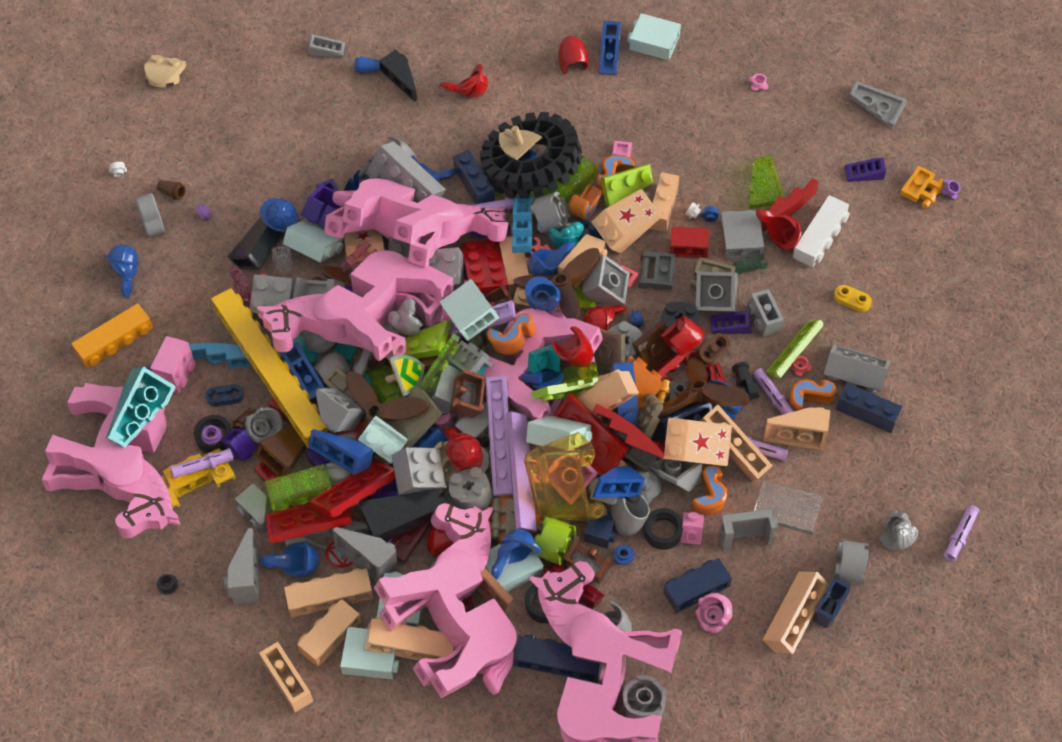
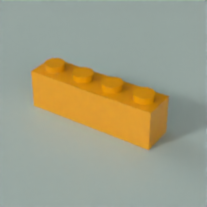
M137 303L71 344L76 355L88 369L91 366L97 365L107 356L114 355L120 348L130 345L138 337L148 334L153 329V325L148 315Z

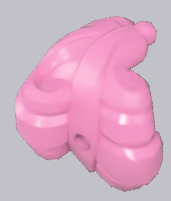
M710 593L699 598L700 606L695 613L701 628L706 632L719 633L724 626H727L732 617L731 602L727 597L719 593Z

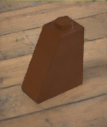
M293 426L260 441L256 456L284 481L305 451L306 445Z

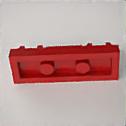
M690 351L683 356L674 353L655 370L662 376L660 380L672 381V378L666 375V373L676 371L681 366V361L687 366L689 356L697 358L696 352Z

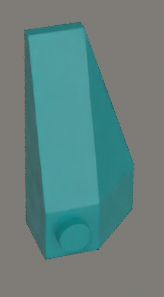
M145 367L133 368L123 387L106 438L125 448L141 432V429L168 404L176 386Z

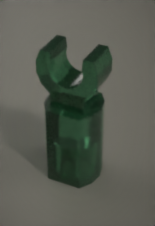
M758 254L755 258L733 262V266L736 267L735 272L740 275L755 271V269L764 270L768 267V262H759L764 260L765 255Z

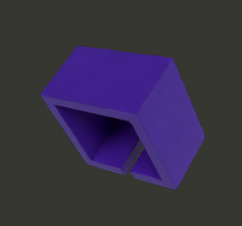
M324 185L319 186L308 196L301 216L305 217L309 222L320 223L319 225L325 229L326 215L341 208L332 199L336 191Z

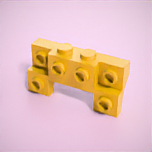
M220 448L212 451V454L220 452ZM200 453L197 455H192L178 464L194 460L197 458H201L203 456H201ZM228 462L216 465V468L213 469L212 467L175 479L169 466L163 471L164 475L161 476L169 492L173 507H180L178 497L213 480L217 487H220L221 483L231 478L233 480L236 479Z

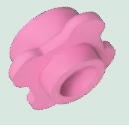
M763 74L751 76L749 78L752 84L751 89L753 91L767 90V77Z

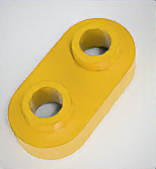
M840 285L835 289L834 299L837 303L858 312H866L870 309L872 299L868 294L847 285Z

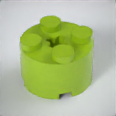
M546 517L542 525L543 531L541 535L538 534L534 541L542 549L541 553L537 556L561 565L563 557L573 543L570 537L571 535L575 536L576 527L553 517Z

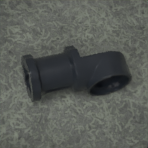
M739 362L733 365L732 372L736 375L737 387H745L746 393L749 394V400L758 399L760 397L757 382L753 381L749 374V364Z

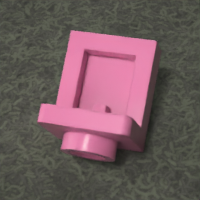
M684 512L681 543L701 545L704 514Z

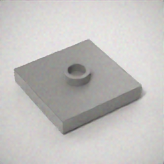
M364 349L359 363H355L352 371L364 377L372 352Z

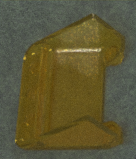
M580 432L531 450L524 458L535 512L542 521L546 517H552L560 521L595 520L607 515L606 507L601 502L590 499V497L587 498L581 467L592 464L595 452L593 445Z

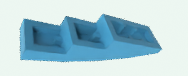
M519 196L514 198L512 253H528L532 251L533 214L530 206L533 204V196H530L528 199H520Z
M227 343L189 344L194 360L208 358L210 365L228 363L229 369L251 366L238 345Z

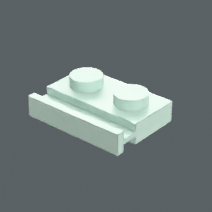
M375 415L358 440L372 448L374 452L389 463H392V455L399 452L409 439Z

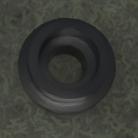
M164 574L157 581L159 592L165 595L172 594L178 587L176 577L171 574ZM166 583H171L169 587H164Z

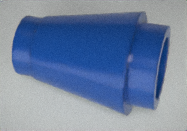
M363 56L356 57L355 72L361 74L380 71L379 60Z

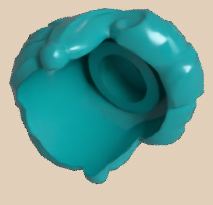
M573 222L570 226L563 228L561 232L551 228L548 234L549 239L556 248H559L564 242L568 241L574 242L576 246L580 242L578 239L582 235L584 226L580 222Z

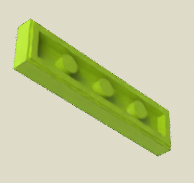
M821 320L806 322L765 372L769 379L782 377L823 327L824 324Z

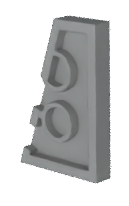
M856 81L849 96L852 101L891 129L894 128L907 102V99Z

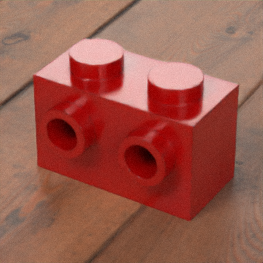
M671 227V254H675V257L707 258L709 229L701 227Z

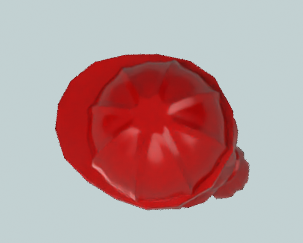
M478 64L473 69L470 78L465 79L459 85L443 82L439 85V88L443 87L446 91L457 92L467 97H480L488 88V79L483 73L482 64Z
M756 209L757 219L766 223L768 235L777 247L788 251L798 244L802 233L801 226L796 219L783 214L774 216L768 210Z
M622 305L592 307L584 314L582 322L608 330L615 314H623L627 308Z
M446 427L445 437L449 439L446 444V453L451 465L459 472L474 467L480 468L483 464V452L479 441L467 433H459L455 428Z

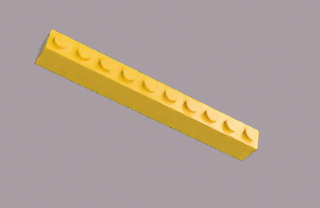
M232 288L212 297L211 301L214 311L308 448L311 430L315 429L328 433L327 424L321 421L317 406L310 403L308 393L305 389L301 390L297 377L290 374V368L286 361L282 362L279 351L272 348L268 335H263L259 322L252 319L253 315L248 307H244L239 293L235 294Z

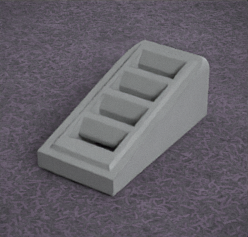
M311 34L307 55L343 57L346 42Z

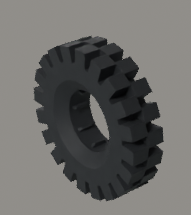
M534 112L526 113L524 121L521 120L520 116L511 118L513 124L511 126L503 122L498 126L500 132L493 130L488 135L489 140H485L482 145L483 151H480L481 165L495 191L501 195L505 192L506 197L515 198L518 193L520 199H528L531 191L534 192L535 197L543 196V188L547 187L550 193L559 189L556 181L563 185L570 180L569 174L575 175L578 170L577 164H581L582 150L574 126L566 118L562 120V117L554 113L550 117L549 112H540L537 119ZM513 126H518L519 130H527L542 136L535 144L546 146V150L539 157L532 160H515L501 149L499 133L504 132L505 129L511 130Z

